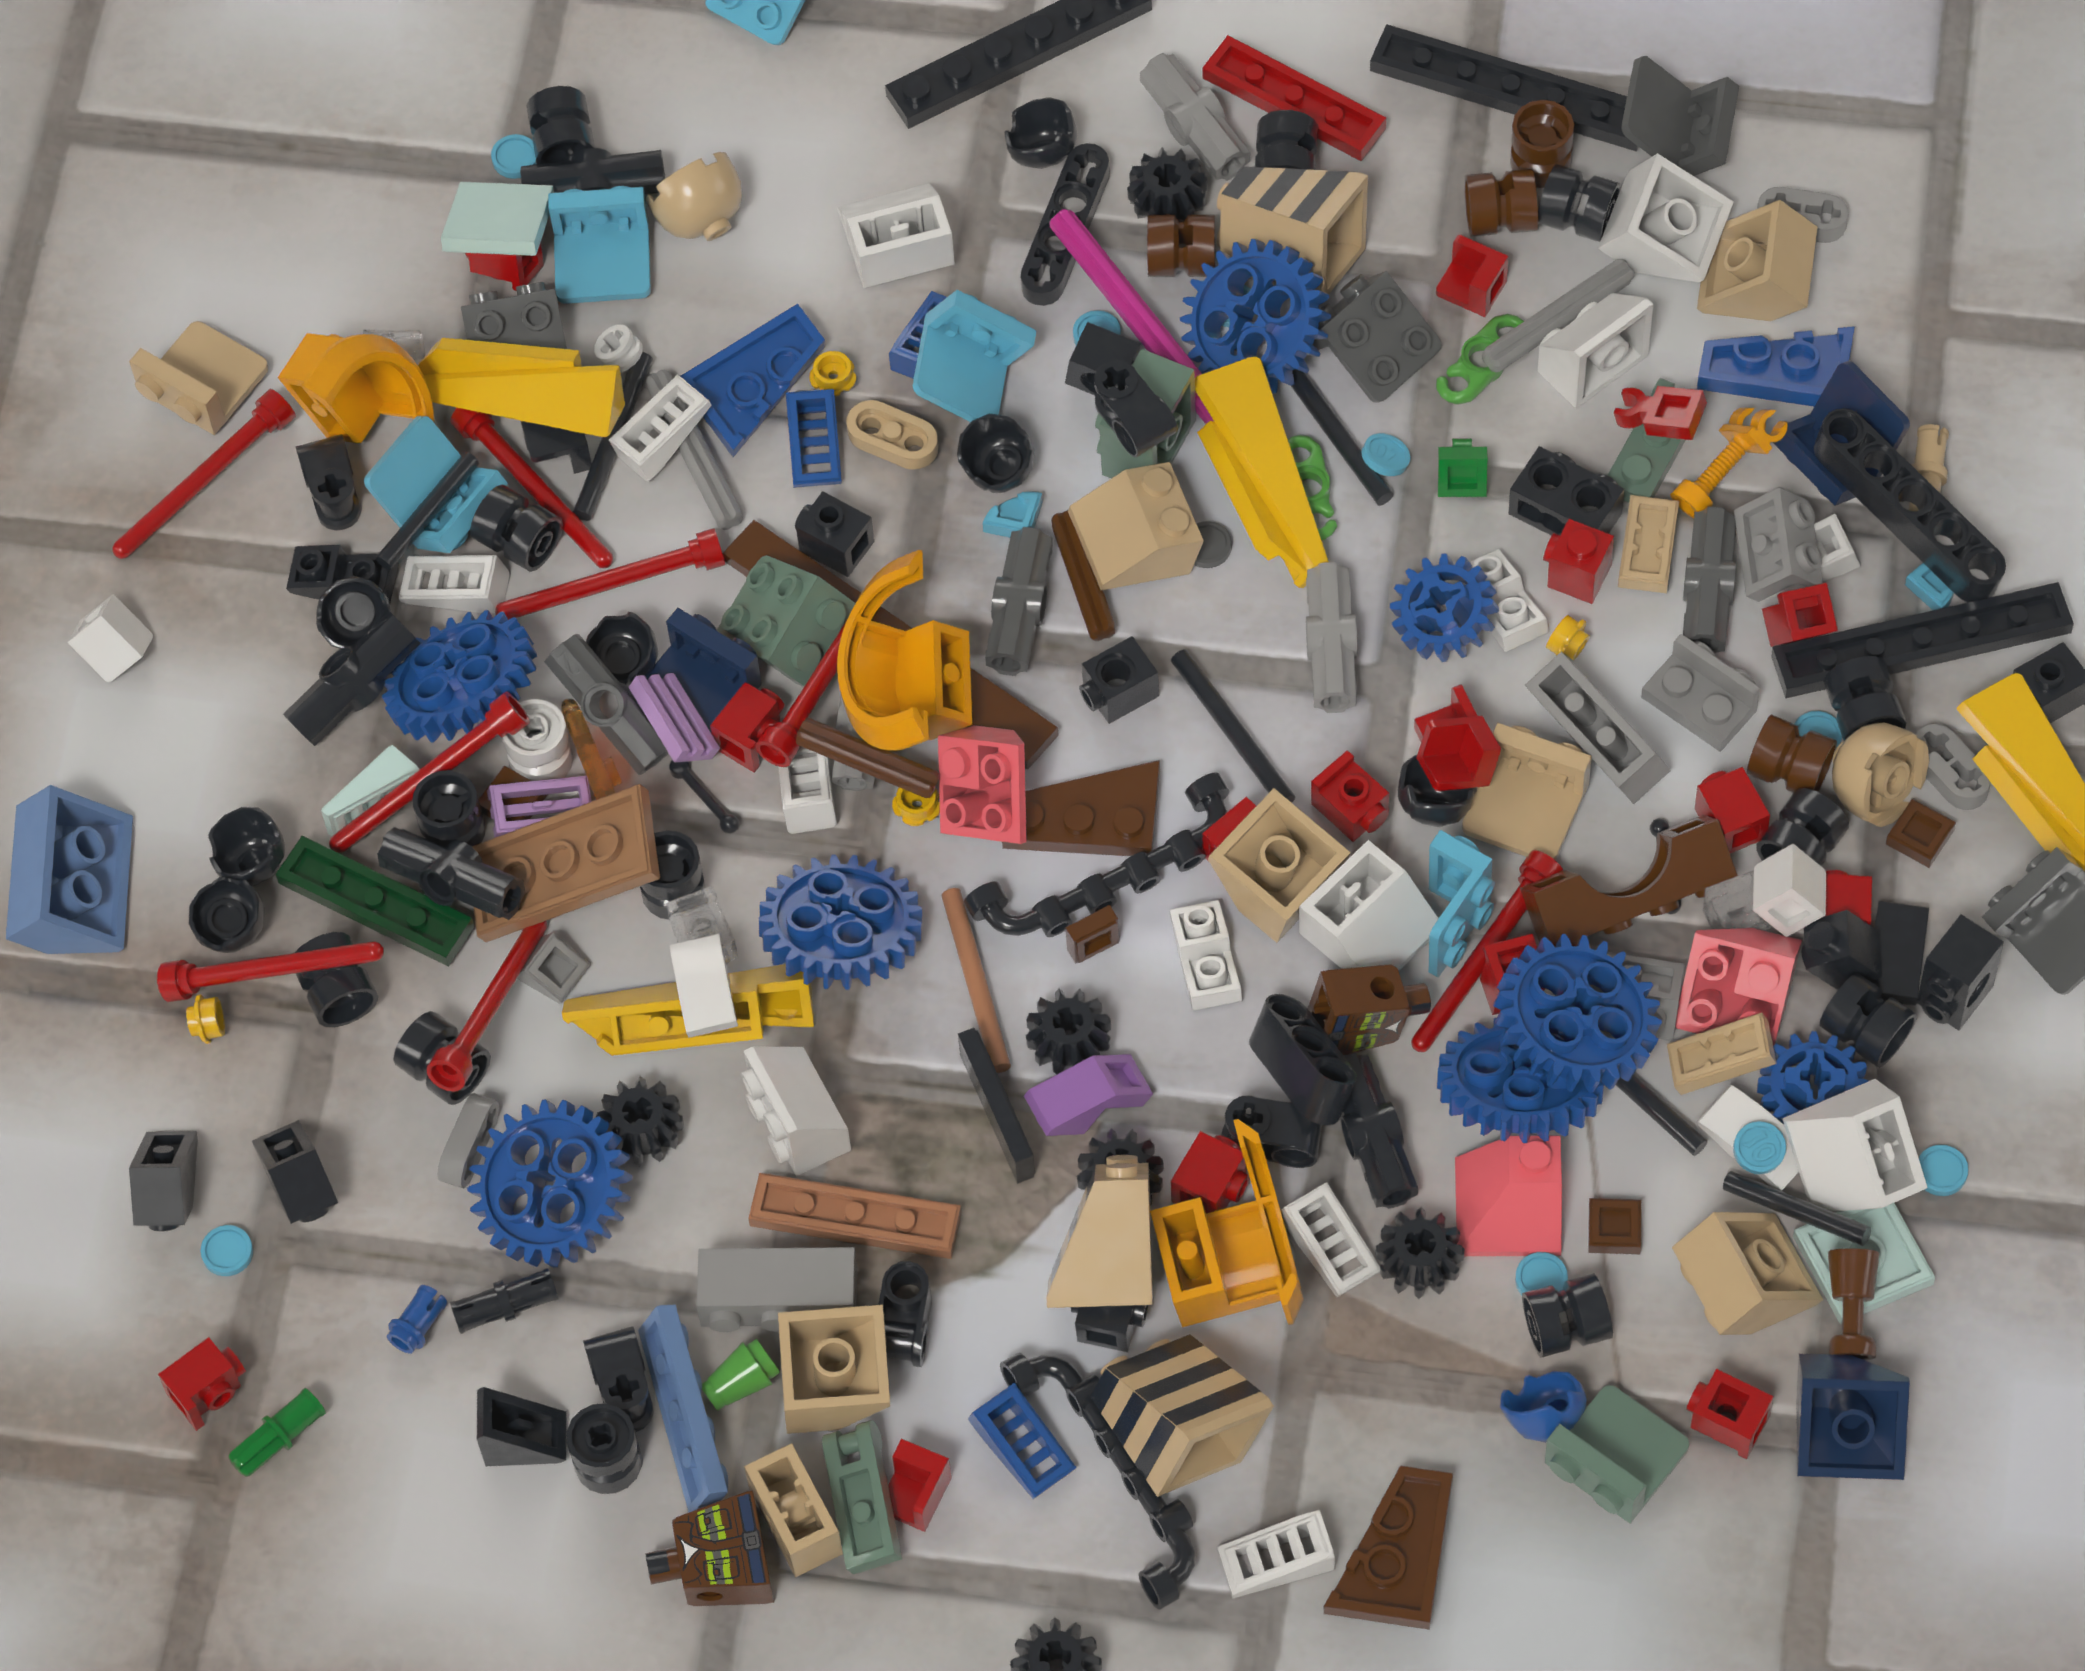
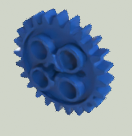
M1251 239L1249 248L1234 242L1232 247L1233 257L1218 250L1216 257L1219 265L1212 267L1203 263L1201 266L1207 276L1205 280L1191 279V285L1198 292L1196 297L1183 298V302L1193 307L1192 314L1180 317V322L1190 325L1192 330L1184 334L1181 340L1190 345H1196L1187 356L1192 361L1202 362L1198 368L1202 374L1249 357H1257L1258 347L1266 340L1267 349L1260 359L1272 394H1275L1278 390V379L1292 386L1294 385L1292 370L1298 369L1305 373L1309 372V368L1304 361L1307 354L1314 357L1321 355L1319 350L1312 344L1315 339L1328 338L1326 332L1318 329V324L1331 318V314L1319 309V305L1326 302L1330 297L1327 293L1315 290L1324 279L1318 274L1309 273L1313 263L1302 257L1298 259V251L1288 246L1283 249L1281 244L1269 240L1265 246V243L1257 239ZM1253 276L1252 289L1244 295L1243 288L1245 282ZM1274 280H1276V286H1273ZM1290 298L1291 305L1289 311L1281 317V306L1285 300ZM1256 314L1258 315L1257 320L1254 322L1252 319L1253 316ZM1229 319V330L1225 336L1221 337V326L1225 320Z
M485 610L477 620H475L471 612H467L462 622L457 624L450 617L447 620L445 629L440 631L437 627L432 626L430 627L429 638L424 640L416 637L421 644L403 660L402 664H399L391 672L394 677L385 680L384 686L387 692L382 695V699L387 705L385 707L386 711L404 735L411 733L417 741L426 735L429 741L434 743L441 733H444L447 740L451 741L455 737L457 730L463 729L467 734L473 729L475 723L483 722L486 719L485 713L490 710L489 704L504 692H509L517 701L521 699L516 689L530 686L531 682L526 674L536 671V666L532 661L537 657V653L533 648L534 643L524 626H520L515 617L508 620L504 612L498 613L493 618L489 610Z
M836 854L831 855L829 865L825 866L816 858H811V869L807 871L796 864L793 865V879L779 874L777 876V888L767 887L766 901L760 902L759 937H762L763 951L772 952V964L775 966L786 963V975L788 977L802 971L804 984L806 985L811 983L816 977L823 978L824 989H829L834 980H841L845 990H850L852 979L859 978L867 987L870 986L871 974L873 973L888 979L889 965L903 969L905 967V955L914 956L916 954V942L922 939V906H918L917 891H909V880L903 878L895 881V869L893 867L885 869L880 873L877 872V860L875 859L868 862L865 867L858 866L857 855H852L847 864H840Z
M1566 934L1561 935L1555 947L1551 941L1544 937L1541 939L1536 950L1527 945L1519 959L1514 957L1511 960L1506 973L1503 974L1497 986L1500 992L1493 1006L1501 1011L1495 1020V1026L1509 1028L1501 1040L1502 1044H1517L1519 1048L1513 1060L1517 1062L1529 1058L1533 1063L1528 1074L1533 1076L1544 1069L1548 1072L1547 1085L1552 1086L1558 1077H1562L1566 1080L1568 1092H1573L1577 1083L1583 1081L1588 1092L1594 1093L1600 1080L1611 1090L1615 1087L1620 1077L1628 1082L1637 1068H1643L1650 1056L1649 1053L1652 1052L1659 1038L1655 1034L1661 1026L1662 1020L1655 1017L1654 1014L1660 1006V1001L1646 998L1654 986L1653 983H1638L1636 977L1642 967L1637 965L1626 969L1622 965L1626 953L1622 951L1613 958L1608 956V944L1606 941H1603L1594 950L1590 949L1589 940L1586 935H1582L1577 946H1572ZM1590 985L1600 988L1604 993L1595 991ZM1541 988L1550 990L1555 996L1546 994ZM1600 1030L1610 1033L1615 1039L1606 1037ZM1551 1033L1561 1036L1566 1042L1555 1039Z
M1496 1018L1493 1021V1028L1490 1029L1478 1022L1475 1023L1474 1035L1462 1030L1459 1031L1458 1042L1448 1041L1446 1043V1053L1439 1056L1437 1089L1441 1090V1103L1449 1104L1450 1116L1463 1114L1464 1127L1480 1123V1135L1483 1136L1495 1129L1500 1131L1501 1141H1506L1511 1133L1519 1134L1523 1143H1527L1530 1134L1537 1133L1546 1142L1549 1141V1131L1555 1130L1565 1137L1568 1136L1569 1124L1583 1128L1585 1116L1595 1117L1597 1105L1603 1102L1604 1084L1601 1080L1594 1093L1588 1092L1583 1081L1577 1083L1573 1092H1568L1565 1078L1558 1077L1557 1081L1552 1086L1547 1085L1548 1072L1544 1069L1533 1076L1528 1074L1533 1062L1529 1058L1517 1062L1513 1060L1519 1046L1517 1044H1502L1501 1040L1509 1028L1495 1026ZM1551 1033L1555 1039L1566 1042L1561 1036Z
M544 1099L541 1101L538 1114L535 1109L524 1104L521 1111L522 1120L518 1121L514 1117L505 1114L504 1122L507 1130L504 1133L492 1128L488 1130L490 1137L495 1142L492 1148L486 1146L477 1147L476 1150L486 1159L484 1165H472L469 1168L470 1171L481 1177L479 1183L467 1187L469 1193L481 1197L479 1202L470 1207V1211L479 1217H486L477 1228L486 1235L494 1234L490 1244L501 1251L507 1248L506 1256L516 1261H519L524 1256V1261L533 1267H538L543 1257L546 1264L557 1268L561 1254L572 1263L578 1262V1247L580 1246L591 1253H595L596 1246L593 1237L596 1234L610 1239L612 1235L605 1225L608 1219L623 1221L624 1217L614 1207L616 1202L630 1201L631 1197L620 1191L619 1185L633 1180V1175L618 1167L626 1163L630 1156L622 1150H614L622 1141V1138L613 1131L606 1133L610 1123L599 1116L593 1119L594 1112L582 1105L575 1111V1105L562 1100L558 1109H556L553 1103ZM562 1139V1142L556 1148L557 1141ZM539 1144L537 1158L533 1163L526 1165L525 1156L527 1151L532 1146ZM586 1152L584 1167L580 1171L573 1173L572 1163L580 1153ZM547 1181H548V1182L555 1181L554 1184H553V1186H552V1185H546V1186H545V1184H546ZM527 1194L528 1200L525 1209L521 1213L514 1215L513 1211L516 1200L520 1196ZM574 1202L575 1211L573 1216L568 1221L561 1223L560 1215L563 1208L567 1204ZM544 1220L543 1226L538 1228L537 1225Z

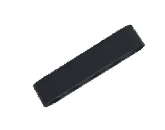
M1846 408L1835 409L1829 412L1822 422L1814 444L1815 456L1819 462L1961 600L1968 603L1993 597L2006 570L2005 558L2001 552L1858 413ZM1830 435H1842L1847 438L1849 443H1839ZM1865 468H1875L1884 477H1874L1867 473ZM1900 502H1911L1919 511H1909L1902 507ZM1934 536H1946L1954 545L1941 544ZM1969 570H1981L1989 579H1978Z

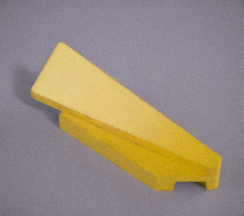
M441 338L417 364L428 385L432 403L559 429L607 437L611 434L625 406L620 366L582 367L579 350Z
M1249 357L1195 377V391L1214 421H1209L1197 433L1255 549L1268 561L1279 555L1284 560L1294 580V584L1298 588H1304L1306 586L1307 570L1318 566L1319 563L1329 561L1262 361L1259 357Z
M2019 673L2011 674L1964 700L1956 708L1988 744L1972 760L2045 851L2049 850L2052 852L2058 847L2072 856L2085 871V783L2024 677Z
M786 964L728 973L738 1026L688 1038L676 982L567 999L564 1001L562 1018L566 1023L570 1024L573 1022L596 1039L597 1045L611 1056L763 1039V1026L814 1027L811 983L808 985L804 984L802 971L788 977L786 975Z

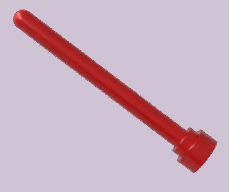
M269 389L255 402L256 408L252 411L253 417L113 544V554L120 559L130 556L266 431L272 433L276 428L282 430L296 417L290 404L275 390Z
M456 408L450 419L453 427L464 438H471L473 441L480 440L541 507L562 518V529L597 567L602 569L610 567L613 563L612 553L494 428L495 422L492 419V415Z
M715 528L696 533V539L688 541L689 546L501 602L496 606L495 615L504 612L508 620L513 617L519 618L694 564L696 569L705 566L707 571L725 566Z
M846 622L782 722H776L773 726L767 727L755 744L759 755L769 763L778 767H788L798 753L800 746L796 743V737L800 726L809 717L837 673L838 650Z
M504 692L489 704L490 710L485 713L486 719L335 833L329 840L330 849L337 853L345 852L413 800V793L417 785L426 776L437 771L453 770L497 735L504 737L509 733L514 736L530 724V719L520 703L509 692Z
M1532 850L1519 867L1521 875L1518 877L1520 885L1412 1037L1411 1045L1415 1051L1422 1053L1430 1049L1481 976L1486 960L1483 947L1505 941L1526 912L1527 907L1520 888L1564 871L1561 865L1552 857L1537 850Z
M547 921L522 930L455 1042L436 1051L427 1066V1075L437 1087L452 1092L464 1087L473 1071L471 1053L547 930Z
M372 941L197 967L193 963L189 964L186 960L169 961L160 964L157 972V984L159 992L165 1001L188 1000L194 993L199 992L200 987L376 962L383 957L384 948L379 942Z

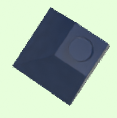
M1799 1354L1796 1399L1797 1476L1904 1480L1909 1377L1853 1355Z

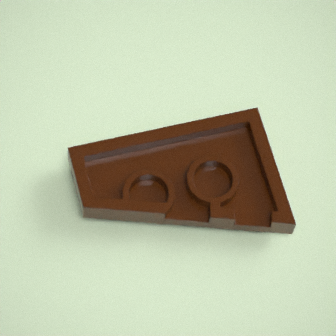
M1160 760L1025 791L1026 843L1002 842L1003 849L1132 856L1139 852L1148 853L1152 851Z
M1407 1466L1399 1467L1371 1518V1524L1357 1550L1353 1551L1347 1562L1346 1570L1334 1591L1332 1590L1323 1606L1324 1614L1430 1630L1453 1473Z

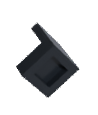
M520 421L525 444L532 462L537 463L569 455L574 474L590 469L592 463L584 433Z

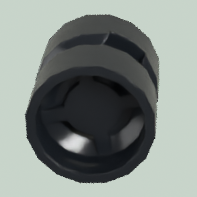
M554 86L535 93L529 99L526 108L531 134L533 135L532 141L537 164L570 161L576 152L586 148H595L592 129L588 125L590 124L586 97L579 89L571 86Z
M1278 110L1262 116L1257 123L1256 151L1258 154L1255 156V167L1316 170L1315 155L1317 153L1318 124L1312 117L1295 110Z
M1555 164L1548 176L1538 209V224L1564 231L1570 225L1574 227L1576 235L1600 242L1618 198L1621 185L1619 182L1595 175L1587 181L1583 179L1581 171ZM1582 194H1585L1589 197L1584 214L1582 215L1578 214L1577 211Z
M502 484L493 488L481 501L471 522L470 533L471 538L495 552L503 551L505 558L532 572L540 568L553 553L560 539L563 523L562 518L538 504L530 505L526 497Z
M1863 656L1850 659L1834 667L1825 676L1824 685L1831 706L1838 712L1836 720L1843 741L1861 727L1870 724L1887 723L1903 729L1906 728L1907 722L1899 699L1895 694H1892L1894 685L1886 662L1882 658Z
M452 770L437 771L426 776L417 785L413 793V809L418 821L421 837L445 847L456 840L465 842L471 847L482 843L485 837V821L477 791L470 779L464 774Z
M1799 788L1791 795L1779 812V820L1771 823L1756 844V851L1763 861L1794 844L1822 866L1826 861V852H1831L1849 829L1848 818L1842 809L1825 795L1811 789Z
M670 830L656 832L654 836L660 879L640 886L643 903L652 914L661 919L677 920L686 918L698 910L704 901L706 892L698 848L690 837L681 832Z
M331 932L309 940L300 946L295 953L352 945L353 942L351 937L344 932ZM358 964L295 973L302 989L308 992L307 999L318 1023L324 1027L335 1028L359 1020L369 1013L378 1001L377 992L367 971L358 967Z
M1855 973L1844 982L1830 1000L1822 1014L1819 1026L1831 1035L1837 1036L1838 1040L1843 1043L1853 1040L1855 1042V1052L1880 1068L1895 1055L1905 1042L1915 1025L1917 1014L1893 997L1883 1000L1881 988L1861 974Z
M429 1011L418 1017L404 1032L394 1051L393 1061L396 1066L415 1080H426L427 1089L450 1105H456L466 1099L479 1085L490 1065L491 1055L487 1049L477 1043L471 1053L473 1071L464 1087L454 1092L437 1087L427 1075V1066L438 1049L455 1042L458 1037L457 1027L438 1013Z
M1595 1273L1565 1281L1563 1289L1560 1291L1549 1285L1522 1293L1525 1320L1533 1345L1540 1358L1570 1350L1574 1340H1577L1582 1346L1613 1338V1327L1607 1300ZM1565 1311L1568 1322L1561 1323L1559 1313Z
M604 1403L592 1404L580 1410L571 1419L567 1429V1446L574 1470L580 1482L590 1491L600 1494H613L628 1488L637 1479L642 1467L641 1451L635 1428L629 1415L617 1406Z

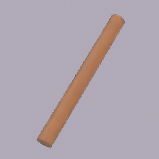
M951 888L944 891L941 897L983 1043L996 1072L1002 1073L1011 1068L1010 1060L961 890Z

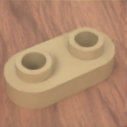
M875 400L860 402L848 413L846 420L848 437L851 443L860 450L912 470L930 465L938 454L937 432L929 422ZM869 428L879 429V431L875 434H867L864 432ZM911 446H920L922 448L918 451L907 450Z

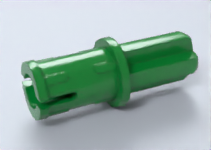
M307 1388L302 1389L300 1394L270 1418L266 1415L262 1418L263 1425L229 1453L228 1458L231 1464L243 1476H251L282 1448L286 1450L292 1448L291 1441L320 1416L322 1417L326 1414L324 1407Z

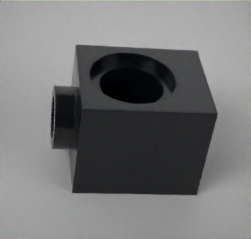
M1087 322L1069 360L1065 384L1095 395L1097 391L1095 389L1094 375L1097 369L1103 363L1110 360H1122L1133 365L1138 356L1141 343Z
M1133 636L1082 663L1083 684L1079 686L1081 696L1088 708L1093 712L1099 710L1108 724L1159 697L1158 671ZM1113 679L1126 681L1119 686L1107 684L1108 681Z

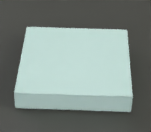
M460 182L441 236L442 251L535 256L549 217L548 193H554L553 185Z
M1895 1203L1878 1209L1835 1212L1871 1227L1869 1240L1864 1246L1809 1224L1794 1229L1793 1238L1840 1324H1842L1843 1302L1834 1300L1832 1297L1828 1251L1858 1248L1880 1252L1874 1299L1864 1302V1314L1934 1285L1935 1276Z

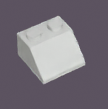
M1657 153L1627 172L1598 249L1615 260H1625L1628 267L1633 269L1635 273L1699 283L1705 279L1734 201Z
M1611 293L1599 303H1589L1580 311L1573 322L1562 330L1560 328L1552 330L1544 337L1539 346L1538 372L1577 409L1648 356L1653 303L1645 297Z

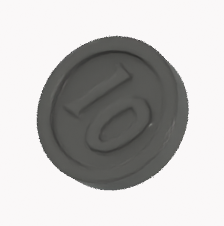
M1203 521L1196 523L1204 541L1194 565L1200 568H1213L1221 565L1228 559L1231 553V537L1225 527L1215 522Z

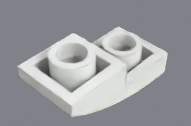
M1499 549L1470 562L1472 568L1478 565L1487 575L1485 581H1490L1496 589L1497 593L1490 599H1493L1498 605L1499 612L1487 615V618L1495 626L1494 630L1490 631L1505 652L1549 633L1546 617L1524 592L1521 575Z
M1219 900L1171 909L1170 918L1192 1010L1195 1011L1242 1001L1241 986L1231 954L1229 935Z
M715 934L669 945L688 1038L737 1027L738 1022L720 935Z
M1730 1085L1696 1123L1732 1158H1735L1733 1153L1734 1140L1737 1133L1745 1125L1760 1121L1775 1126L1784 1136L1786 1142L1785 1156L1775 1170L1770 1173L1757 1175L1770 1187L1782 1191L1799 1172L1785 1126L1745 1093Z

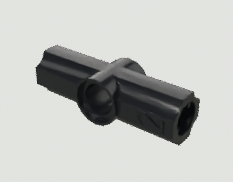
M586 148L576 152L570 161L521 166L520 170L521 184L553 185L554 193L570 189L589 191L611 189L616 186H628L631 188L643 187L644 194L659 193L656 186L665 179L661 150L612 156L605 149Z
M388 611L352 647H342L331 655L321 667L319 679L283 715L311 744L316 746L351 711L362 710L372 703L384 688V679L421 643Z
M393 827L383 837L382 846L377 853L380 867L419 883L424 894L438 905L449 906L455 900H459L498 918L503 917L509 920L518 912L521 900L525 894L524 880L484 864L478 852L462 841H452L445 847L405 829Z
M1357 1053L1345 1055L1344 1057L1357 1074L1356 1083L1340 1117L1347 1148L1352 1159L1359 1160L1365 1182L1368 1184L1376 1208L1386 1207L1391 1209L1404 1205L1408 1200L1418 1195V1186L1403 1149L1404 1138L1393 1104L1390 1101L1386 1102L1379 1080L1373 1070L1369 1056L1358 1055Z

